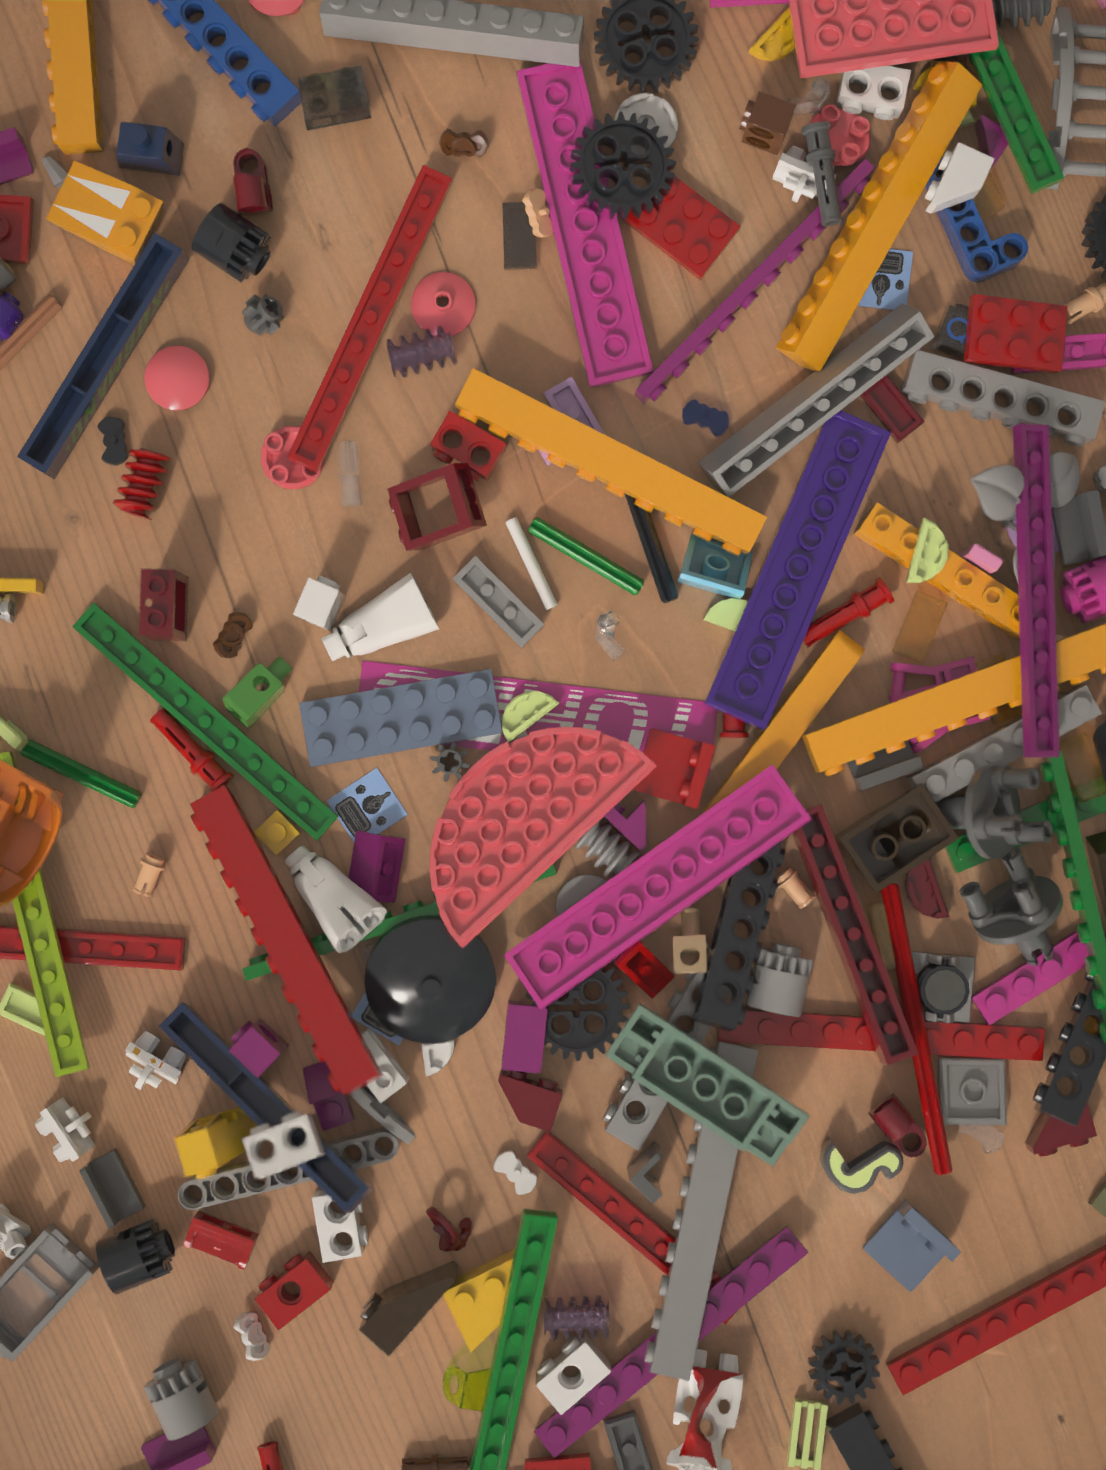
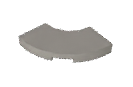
M367 1085L350 1094L375 1120L403 1142L409 1144L416 1137L415 1132L404 1118L385 1102L380 1104Z

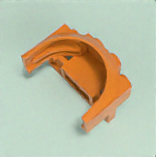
M0 760V907L14 900L29 885L45 862L60 829L62 820L61 800L65 795Z

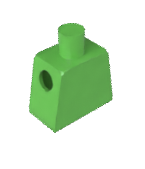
M279 656L268 668L258 663L222 698L225 709L249 730L283 694L284 685L281 681L293 669ZM261 683L268 685V689L265 691H258L255 687Z

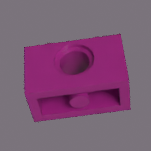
M260 1018L255 1024L249 1020L231 1038L235 1044L230 1048L229 1052L258 1078L289 1044Z

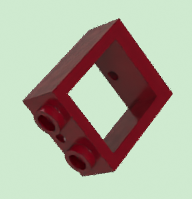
M451 463L387 488L390 496L389 505L396 516L399 526V538L406 551L423 550L487 526L468 463ZM445 479L458 523L422 536L409 492Z
M141 569L139 636L156 641H187L188 576L171 569ZM147 599L152 600L151 606L145 605Z

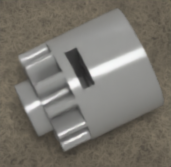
M773 942L771 950L761 949L759 959L754 964L752 973L754 974V981L746 1004L773 1013L801 1017L813 960L802 957L801 948Z
M175 1358L160 1365L152 1372L155 1379L146 1382V1385L143 1387L168 1440L184 1437L200 1429L219 1414V1409L196 1360L190 1359L183 1363L179 1358Z

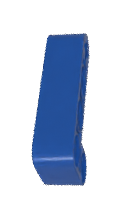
M942 158L925 186L927 191L933 180L937 182L940 180V177L937 178L935 174L937 171L939 175L943 173L942 170L938 169ZM973 199L959 203L961 211L956 212L949 207L937 211V215L966 278L971 282H984L1013 269L1028 253L1026 239L1017 233L1007 234L991 241ZM961 229L972 231L974 241L963 239L960 233ZM1006 245L1012 246L1017 252V257H1008L1004 253L1003 247ZM974 259H983L987 264V271L978 270L974 266Z

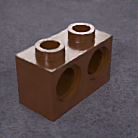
M759 91L755 102L748 101L739 128V130L745 131L742 142L778 156L796 105Z

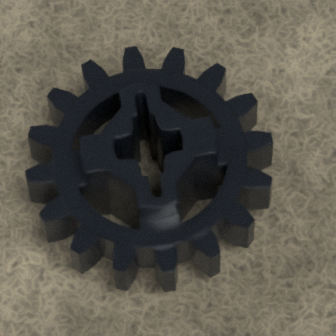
M833 1330V1339L831 1340L824 1335L821 1336L823 1346L813 1345L812 1349L816 1357H808L809 1365L815 1367L809 1370L808 1374L810 1379H817L813 1383L816 1391L824 1389L823 1396L826 1400L835 1395V1400L840 1405L844 1397H848L851 1404H855V1395L857 1394L865 1399L867 1396L864 1389L866 1387L875 1389L876 1387L871 1378L880 1377L879 1370L873 1367L880 1362L877 1355H871L874 1351L872 1344L864 1345L865 1339L861 1334L853 1339L850 1330H846L844 1337H840L838 1332ZM846 1347H850L857 1350L861 1353V1355H859L858 1353H850L846 1350ZM833 1350L828 1360H825L826 1356ZM847 1362L846 1371L841 1372V1363ZM863 1374L861 1378L856 1382L859 1375ZM835 1380L838 1383H840L842 1387L835 1386L829 1382Z

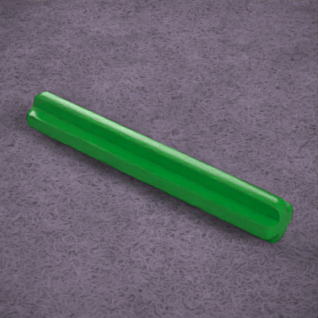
M535 517L530 524L528 531L532 535L632 595H637L643 587V579L543 519Z
M27 740L28 743L20 751L21 756L130 808H135L141 799V792L35 741Z

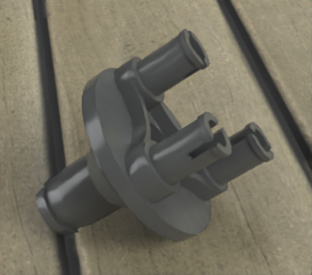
M1010 766L982 767L973 775L968 785L966 796L945 797L935 802L953 829H966L975 851L987 859L1003 858L1011 851L1014 845H1023L1025 842H1050V837L1053 836V827L1049 821L1025 822L1021 818L1020 799L1017 789H1037L1039 787L1040 774L1036 768L1012 769Z
M1015 847L1014 851L1012 848L1005 857L1001 858L1010 874L1008 881L994 887L985 895H983L979 883L969 882L961 887L960 895L969 909L968 916L980 938L986 942L998 945L1016 943L1024 960L1032 966H1038L1034 950L1041 949L1047 961L1054 955L1053 944L1046 929L1059 916L1063 907V896L1054 881L1035 875L1033 869L1027 866L1020 848Z

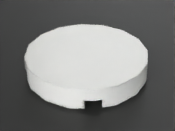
M646 92L635 94L623 101L618 108L614 121L617 120L618 114L621 111L625 120L628 121L631 115L636 113V123L640 124L647 117L648 129L651 130L658 125L659 130L656 136L658 138L668 136V140L663 146L664 148L671 147L675 141L678 127L676 112L664 98L654 96V94ZM632 145L630 147L633 153L637 155L646 153L640 145Z

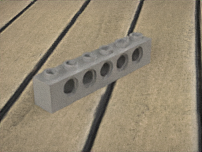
M917 350L910 356L901 389L902 394L908 395V400L921 404H926L927 400L939 403L940 409L949 412H958V409L971 412L970 416L978 420L989 421L990 418L1001 420V425L1011 429L1017 424L1049 425V438H1052V435L1065 438V443L1079 447L1095 440L1106 402ZM933 376H940L945 380V390H937L933 387L931 382ZM969 384L976 389V399H969L964 395V385ZM995 393H1002L1007 397L1008 406L1006 408L999 407L995 403ZM1028 401L1037 404L1039 407L1038 416H1032L1027 412L1026 403ZM1059 410H1064L1069 414V425H1064L1058 420L1057 414Z
M704 973L685 974L684 978L688 981L682 992L677 989L670 999L668 1007L672 1009L665 1020L675 1026V1022L680 1016L688 1015L691 1018L693 1017L696 1002L692 1000V992L701 986ZM720 985L718 996L722 1001L726 1002L731 990L725 985ZM693 1021L692 1027L688 1031L683 1032L702 1043L711 1026ZM628 1074L619 1088V1092L623 1093L617 1104L611 1103L602 1120L606 1121L604 1127L607 1133L640 1151L668 1101ZM632 1101H640L644 1104V1110L640 1115L632 1116L626 1111L627 1105Z

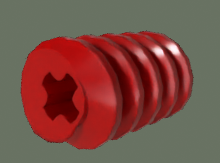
M144 448L132 449L129 454L137 461L125 464V467L132 474H123L121 476V479L129 486L118 487L117 492L125 498L115 499L113 504L123 512L152 520L144 514L145 511L156 509L148 501L149 498L160 497V494L153 490L152 487L163 486L164 482L156 477L157 473L168 472L160 463L161 461H171L172 458Z

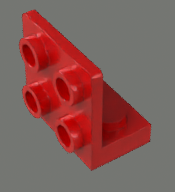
M650 729L643 753L657 767L633 789L697 809L716 746L658 729Z

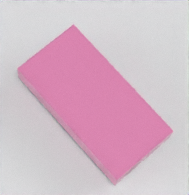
M977 543L962 550L959 554L960 557L988 575L996 572L1003 562L1000 557Z

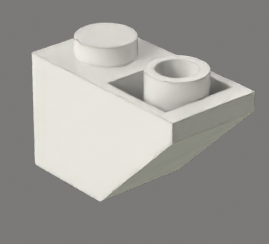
M959 142L952 152L946 150L938 169L943 171L939 182L933 180L925 195V199L929 200L925 211L932 214L974 198L982 188L994 158Z

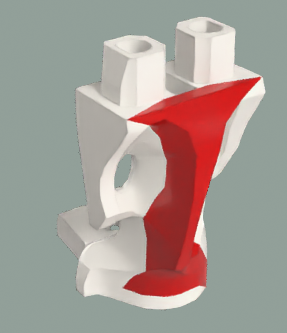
M696 1349L690 1381L681 1379L678 1381L673 1424L679 1425L680 1422H689L688 1429L682 1445L677 1449L671 1450L667 1457L668 1465L678 1467L679 1470H732L730 1460L722 1457V1440L726 1429H735L741 1402L743 1374L738 1373L737 1355L720 1354L719 1369L715 1370L705 1368L707 1351ZM691 1396L695 1399V1405L690 1413H686L684 1401L687 1397ZM726 1399L729 1402L730 1410L728 1413L722 1414L718 1406L720 1401ZM702 1420H709L713 1424L714 1431L711 1436H706L701 1432L700 1423Z

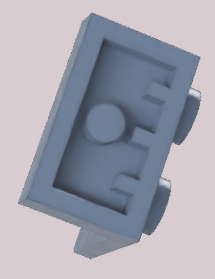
M906 1199L863 1245V1249L908 1291H913L944 1256L953 1262L961 1253L950 1239Z

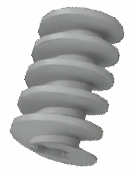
M600 819L578 840L576 848L580 849L588 846L585 857L588 859L597 855L598 858L594 866L597 868L606 864L607 867L603 875L605 877L614 873L617 875L631 864L639 855V852L635 850L627 854L630 843L626 841L618 845L621 834L616 832L608 835L612 825L608 822L599 826Z

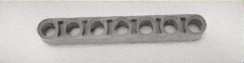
M385 1127L327 1141L354 1169L393 1159L397 1155L401 1140ZM385 1136L389 1137L394 1143V1148L389 1151L381 1150L377 1145V1139ZM357 1145L362 1151V1156L358 1159L349 1158L345 1152V1147ZM272 1155L265 1156L262 1158L269 1159ZM249 1160L217 1168V1173L205 1178L197 1179L196 1174L190 1176L179 1188L178 1200L184 1208L196 1210L311 1181L312 1179L297 1165L298 1173L295 1175H289L283 1170L266 1177L265 1182L258 1183L251 1177V1170L253 1169ZM221 1177L232 1179L235 1187L234 1190H224L219 1184V1179ZM188 1186H199L203 1193L202 1198H192L188 1193Z

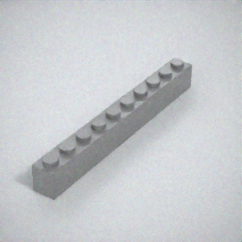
M717 1041L716 1047H710L712 1051L753 1077L758 1050ZM694 1120L693 1131H698L696 1144L689 1145L686 1163L691 1164L689 1177L683 1176L679 1196L684 1197L682 1210L676 1209L672 1229L677 1230L675 1243L669 1242L665 1262L670 1263L668 1276L662 1275L658 1295L663 1296L661 1309L655 1308L651 1328L657 1329L654 1342L648 1341L644 1359L645 1362H650L649 1369L651 1373L690 1381L738 1151L736 1146Z

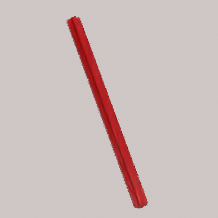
M891 883L881 890L904 1017L919 1053L912 1056L933 1170L937 1175H945L952 1172V1163L898 884Z

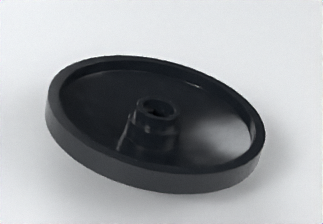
M425 915L404 920L390 928L379 938L372 948L366 963L364 984L369 1006L384 1027L410 1041L438 1043L454 1039L466 1033L483 1018L494 997L496 974L491 953L479 935H476L462 948L449 933L441 916Z

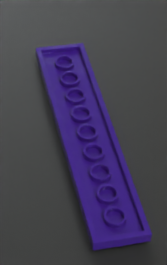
M841 410L823 424L706 697L705 705L762 730L766 729L891 432Z

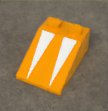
M74 161L50 208L46 220L135 265L155 228L164 205L160 199L131 184Z

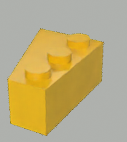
M240 1107L192 1120L174 1138L185 1176L188 1177L196 1174L197 1179H201L217 1173V1168H220L223 1164L246 1151L242 1139L251 1136L250 1130L258 1127V1125Z
M515 1249L456 1277V1281L443 1295L470 1352L500 1324Z

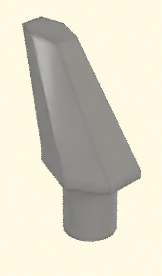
M54 157L41 158L54 187L61 188L69 171Z

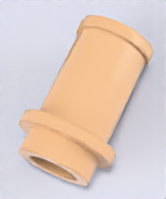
M146 854L145 858L140 860L142 866L132 891L140 895L144 883H147L143 896L152 897L160 872L165 871L166 867L163 865L165 860L153 854Z
M787 867L776 876L775 879L778 880L777 887L778 889L783 888L798 905V908L802 909L816 895L797 876L798 871L796 869L792 870L790 867Z

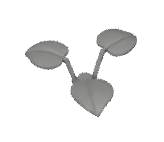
M1065 452L1050 454L1051 507L1059 508L1069 503L1078 489L1080 468L1074 454ZM999 465L988 468L973 476L970 480L979 495L984 515L987 518L1002 521L1003 526L1009 527L1016 532V524L1013 523V520L1016 518V504L1020 503L1018 496L1024 488V478L1020 470L1011 465ZM1016 547L1015 552H1014V556H1013V568H1014L1015 577H1016L1017 582H1018L1017 547ZM1053 549V570H1054V567H1055V552H1054V549Z

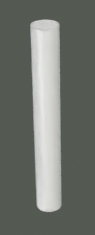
M515 517L505 523L545 609L549 610L556 607L558 604L518 518Z

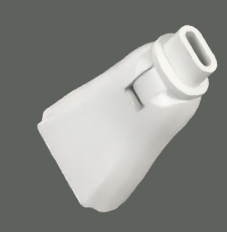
M412 572L348 615L338 627L332 628L333 633L321 638L332 661L343 656L350 658L352 655L369 654L395 643L439 630L438 623L429 605L425 602L426 599Z
M303 845L286 858L285 863L291 869L290 875L294 878L298 892L315 915L323 932L338 953L349 951L385 919L387 910L378 901L352 882L334 864L318 856L316 852H310Z

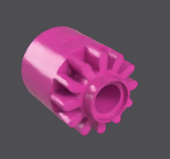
M1106 556L1062 573L1064 578L1062 583L1064 586L1060 588V596L1064 607L1070 615L1075 614L1076 618L1080 617L1082 624L1106 616Z

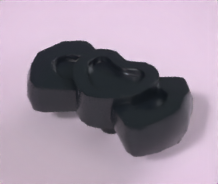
M111 416L101 420L97 426L98 430L104 435L103 444L107 447L101 459L109 465L118 466L129 458V454L126 451L127 445L124 442L125 433L123 430L125 423L121 419Z

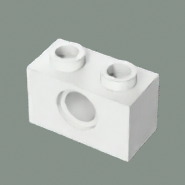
M319 576L317 581L308 578L293 615L331 631L346 596L339 591L341 586L330 579Z
M585 1333L580 1338L574 1336L569 1339L561 1348L562 1353L554 1360L548 1358L536 1370L538 1374L536 1375L535 1385L561 1415L611 1373L609 1360ZM573 1365L580 1372L575 1377H567L563 1374L562 1370L566 1366Z

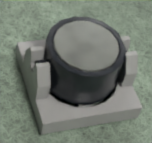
M911 951L916 977L923 967L931 964L924 968L917 978L920 1000L923 1004L924 1020L932 1022L942 1021L945 1023H954V1021L970 1022L975 957Z

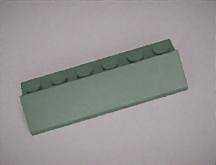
M641 1003L627 1020L605 1055L632 1073L633 1079L743 1152L747 1149L772 1167L788 1144L793 1142L810 1116Z

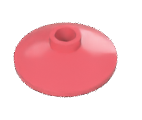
M438 272L425 277L416 286L412 295L411 309L415 321L424 331L434 336L449 337L462 332L470 324L475 314L476 301L473 290L463 278L453 273ZM440 297H446L449 299V303L445 307H440L437 305V300Z

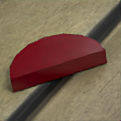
M929 858L907 873L905 881L906 896L911 905L921 914L936 919L947 918L949 914Z

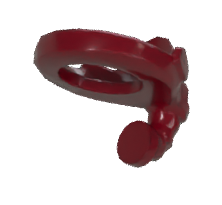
M431 1206L426 1210L427 1215L434 1224L433 1230L441 1235L439 1240L440 1250L444 1252L458 1251L466 1246L472 1231V1221L470 1218H464L459 1222V1228L462 1230L459 1234L451 1222L438 1209Z

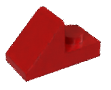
M641 940L628 948L614 962L652 999L676 977Z

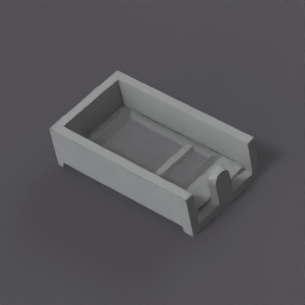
M51 1223L0 1278V1356L8 1358L12 1362L99 1268V1265L54 1223Z

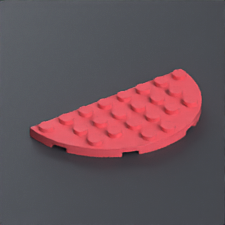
M556 727L529 732L528 736L499 745L478 760L462 776V779L458 781L449 795L450 800L441 818L438 817L430 850L431 887L435 893L440 916L459 946L464 948L654 770L657 767L655 763L626 741L605 735L601 731L580 727Z

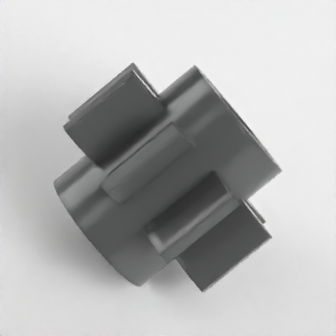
M254 294L246 302L247 307L242 311V314L244 315L245 325L250 331L258 333L260 336L266 331L272 335L281 327L279 322L284 319L282 307L274 297L264 294L259 298Z
M456 742L451 744L450 750H445L444 746L439 744L438 748L441 752L439 756H430V759L437 761L438 765L432 773L435 774L440 771L445 773L444 782L449 780L450 774H455L459 780L462 779L459 770L462 767L470 768V765L464 763L462 758L468 751L464 750L460 753L455 751L457 747ZM450 752L454 753V759L459 761L458 767H452L451 771H447L446 765L441 763L443 757H448Z

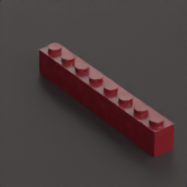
M822 804L806 809L812 820L793 832L792 835L880 1062L888 1066L919 1054Z

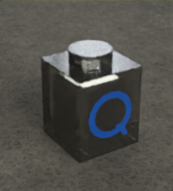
M962 304L949 305L943 313L930 348L958 359L964 356L968 306Z

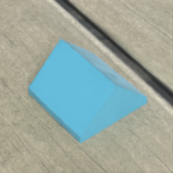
M691 534L677 582L726 597L740 599L745 592L753 551H750L748 554L741 552L740 556H736L722 549L724 544L722 542L712 539L708 542Z

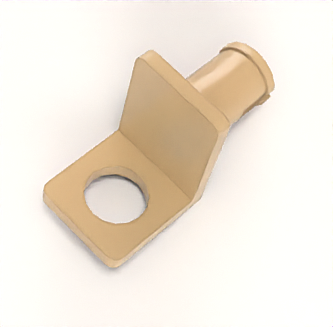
M686 908L680 912L681 936H673L674 972L676 974L707 972V953H709L710 948L706 935H701V911L698 908ZM700 954L698 962L694 965H686L681 961V955Z

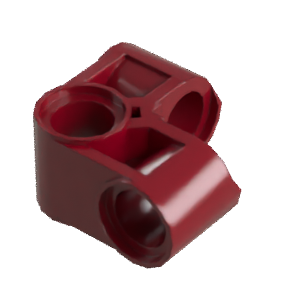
M245 148L236 153L233 160L235 173L233 181L237 211H239L241 216L273 212L271 189L264 160L253 149ZM253 159L258 161V167L254 172L244 173L242 171V166L247 160Z
M894 1093L868 1112L885 1136H888L905 1156L918 1157L922 1155L927 1145L926 1137L911 1117L912 1115ZM911 1132L918 1135L917 1144L912 1148L903 1147V1137Z

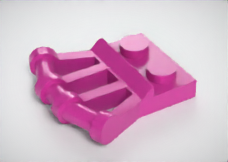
M974 657L935 667L891 663L890 671L893 672L891 696H888L889 702L892 703L977 671ZM906 673L933 677V685L904 692ZM978 714L966 718L967 725L990 720V717L979 719ZM947 725L936 729L937 736L921 742H918L916 737L909 739L913 744L911 749L914 753L917 754L948 732Z

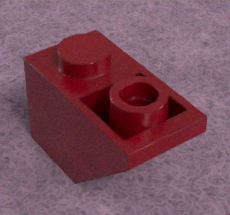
M501 1070L498 1082L519 1122L551 1132L563 1095V1089L557 1088L558 1083L550 1079L540 1077L538 1082L526 1078V1072L511 1070L506 1072Z
M1088 1103L1077 1127L1069 1126L1041 1113L1025 1142L1027 1149L1034 1155L1038 1154L1043 1157L1057 1153L1058 1147L1068 1144L1070 1147H1078L1089 1143V1138L1097 1136Z

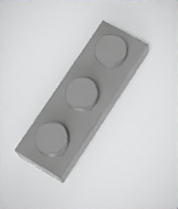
M476 556L453 578L521 648L545 625Z

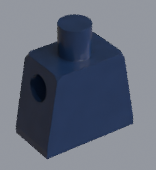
M131 122L120 123L117 145L119 168L180 176L184 143L168 128Z

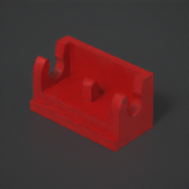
M199 1210L192 1219L183 1246L187 1248L192 1247L238 1265V1268L244 1270L259 1234Z

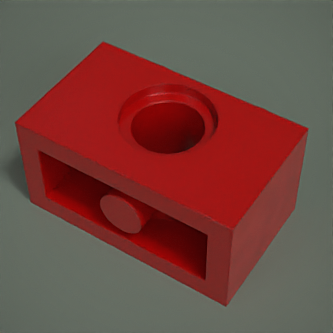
M311 1251L303 1257L298 1253L284 1265L286 1270L277 1277L273 1273L258 1285L260 1290L254 1300L278 1331L332 1288L334 1281ZM289 1281L296 1282L300 1286L301 1292L290 1294L286 1291L284 1284Z

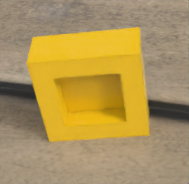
M279 809L254 831L276 856L301 834Z

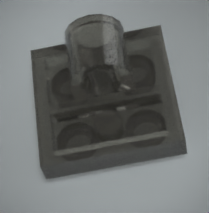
M362 65L345 67L340 70L320 74L314 73L298 78L307 131L371 118V109Z

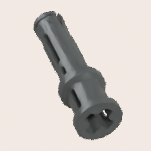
M822 121L808 124L801 131L802 135L806 136L809 154L806 156V161L813 167L822 219L821 224L826 227L840 224L842 217L832 165L836 153L834 149H831L829 137L831 123ZM824 180H826L827 191H828V197H829V204H828V201H827V195H826V189H825Z

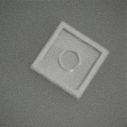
M938 1059V1090L944 1125H1007L1005 1059Z

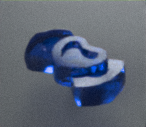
M695 399L689 401L682 409V420L685 425L697 423L701 428H709L715 437L722 435L729 427V416L726 411L709 408L706 404H700Z

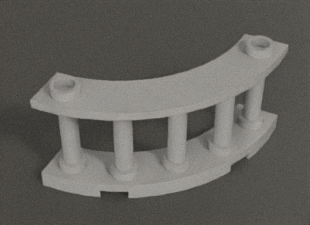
M1056 7L1050 41L1053 65H1059V79H1054L1051 104V110H1057L1055 131H1048L1047 140L1064 177H1066V174L1106 177V163L1068 161V158L1065 157L1067 140H1072L1073 137L1106 139V125L1075 123V120L1070 119L1072 102H1075L1077 98L1106 100V86L1079 85L1078 81H1074V66H1077L1078 63L1106 65V51L1082 50L1079 46H1074L1075 37L1106 40V26L1077 24L1076 20H1072L1070 7ZM1059 183L1046 189L1058 190Z

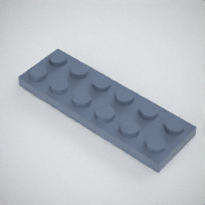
M491 669L299 703L310 767L503 733Z

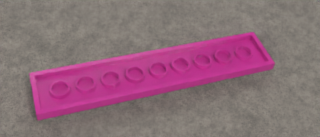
M581 60L579 67L548 63L518 70L516 74L546 196L547 207L550 210L549 216L589 387L593 388L652 374L653 367L617 214L615 213L613 219H610L609 209L606 208L601 214H597L599 204L596 202L587 207L588 194L579 197L577 195L582 184H572L573 176L578 173L569 171L571 163L576 162L570 156L572 150L578 149L575 146L577 137L584 139L582 135L584 127L593 130L594 116ZM599 146L598 150L602 154L601 146ZM594 165L596 169L602 168L598 165ZM608 177L599 179L604 187L610 188Z
M772 764L505 953L504 956L539 1009L543 1010L621 955L636 942L648 936L812 819Z

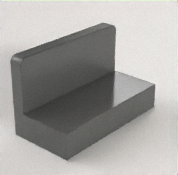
M1098 490L1074 496L1069 503L1062 507H1051L1063 565L1106 556V523Z
M904 741L905 748L888 754L886 748L874 752L875 759L859 765L856 764L855 760L847 762L857 790H865L924 769L920 756L914 755L910 741Z
M655 1141L627 1167L629 1181L652 1204L662 1196L659 1181L649 1172L662 1158L660 1147Z
M116 1148L90 1161L79 1170L109 1229L116 1226L120 1220L140 1211L146 1206Z

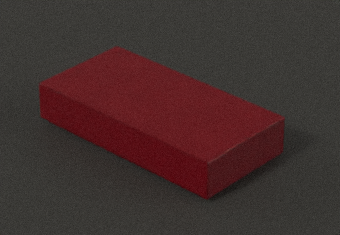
M885 375L860 395L886 430L891 432L890 435L897 443L925 422L888 375Z

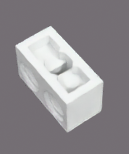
M882 66L842 72L835 106L843 107V111L852 114H859L862 111L873 113L876 118L881 120L899 118L904 108L911 70L893 66ZM849 84H860L864 92L859 94L852 92ZM881 90H891L896 98L893 100L885 99L881 95Z
M370 1026L361 1034L383 1076L367 1084V1086L381 1104L406 1085L409 1076Z
M297 1111L282 1117L283 1123L270 1128L269 1123L250 1130L251 1136L242 1140L255 1178L263 1179L325 1154L311 1115L305 1114L302 1116L301 1111ZM297 1128H303L307 1135L306 1141L303 1145L295 1147L291 1142L292 1132ZM266 1140L272 1141L275 1147L274 1154L269 1159H263L259 1152L261 1144Z
M318 1190L312 1196V1203L323 1263L362 1256L365 1249L364 1246L369 1245L366 1225L361 1226L359 1213H363V1202L352 1213L339 1214L331 1208L330 1203L333 1200L323 1190ZM340 1232L350 1234L353 1243L347 1246L341 1245L336 1239V1234Z

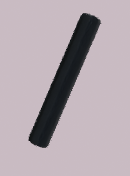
M625 494L660 599L663 603L674 601L678 598V593L651 514L635 505V498Z

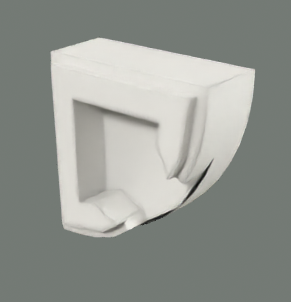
M454 1039L438 1043H422L426 1076L437 1073L449 1062L454 1051Z

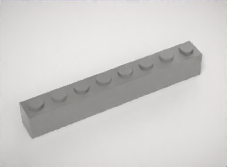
M322 0L319 11L324 36L566 66H580L584 42V16L458 0Z
M905 304L899 305L827 361L820 372H813L700 460L698 464L712 486L725 496L730 497L933 339L934 335L921 312Z

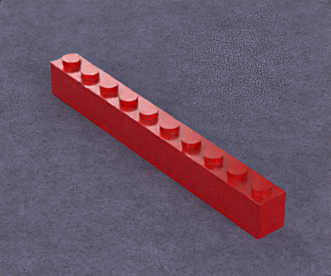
M223 785L191 803L190 805L194 811V814L190 815L197 830L199 832L204 830L209 839V842L205 843L211 857L214 860L219 858L224 870L220 871V874L229 889L234 887L239 898L235 900L236 905L244 917L249 915L254 925L250 931L259 946L264 944L269 956L265 959L273 974H280L284 982L281 990L290 1004L293 1002L296 1004L300 1014L296 1015L299 1025L305 1033L310 1031L316 1042L312 1045L316 1057L321 1063L326 1061L331 1073L327 1074V1077L336 1092L341 1090L343 1095H350L382 1077L383 1073L232 790Z

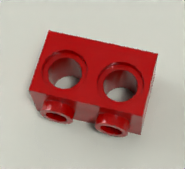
M452 411L448 412L430 443L431 449L435 451L433 456L447 465L451 464L452 461L455 463H468L472 478L476 482L480 478L488 481L507 449L505 442ZM451 433L459 434L462 437L461 444L457 448L446 447L444 440L447 435ZM481 449L486 450L490 454L489 461L484 465L475 464L472 461L474 452Z

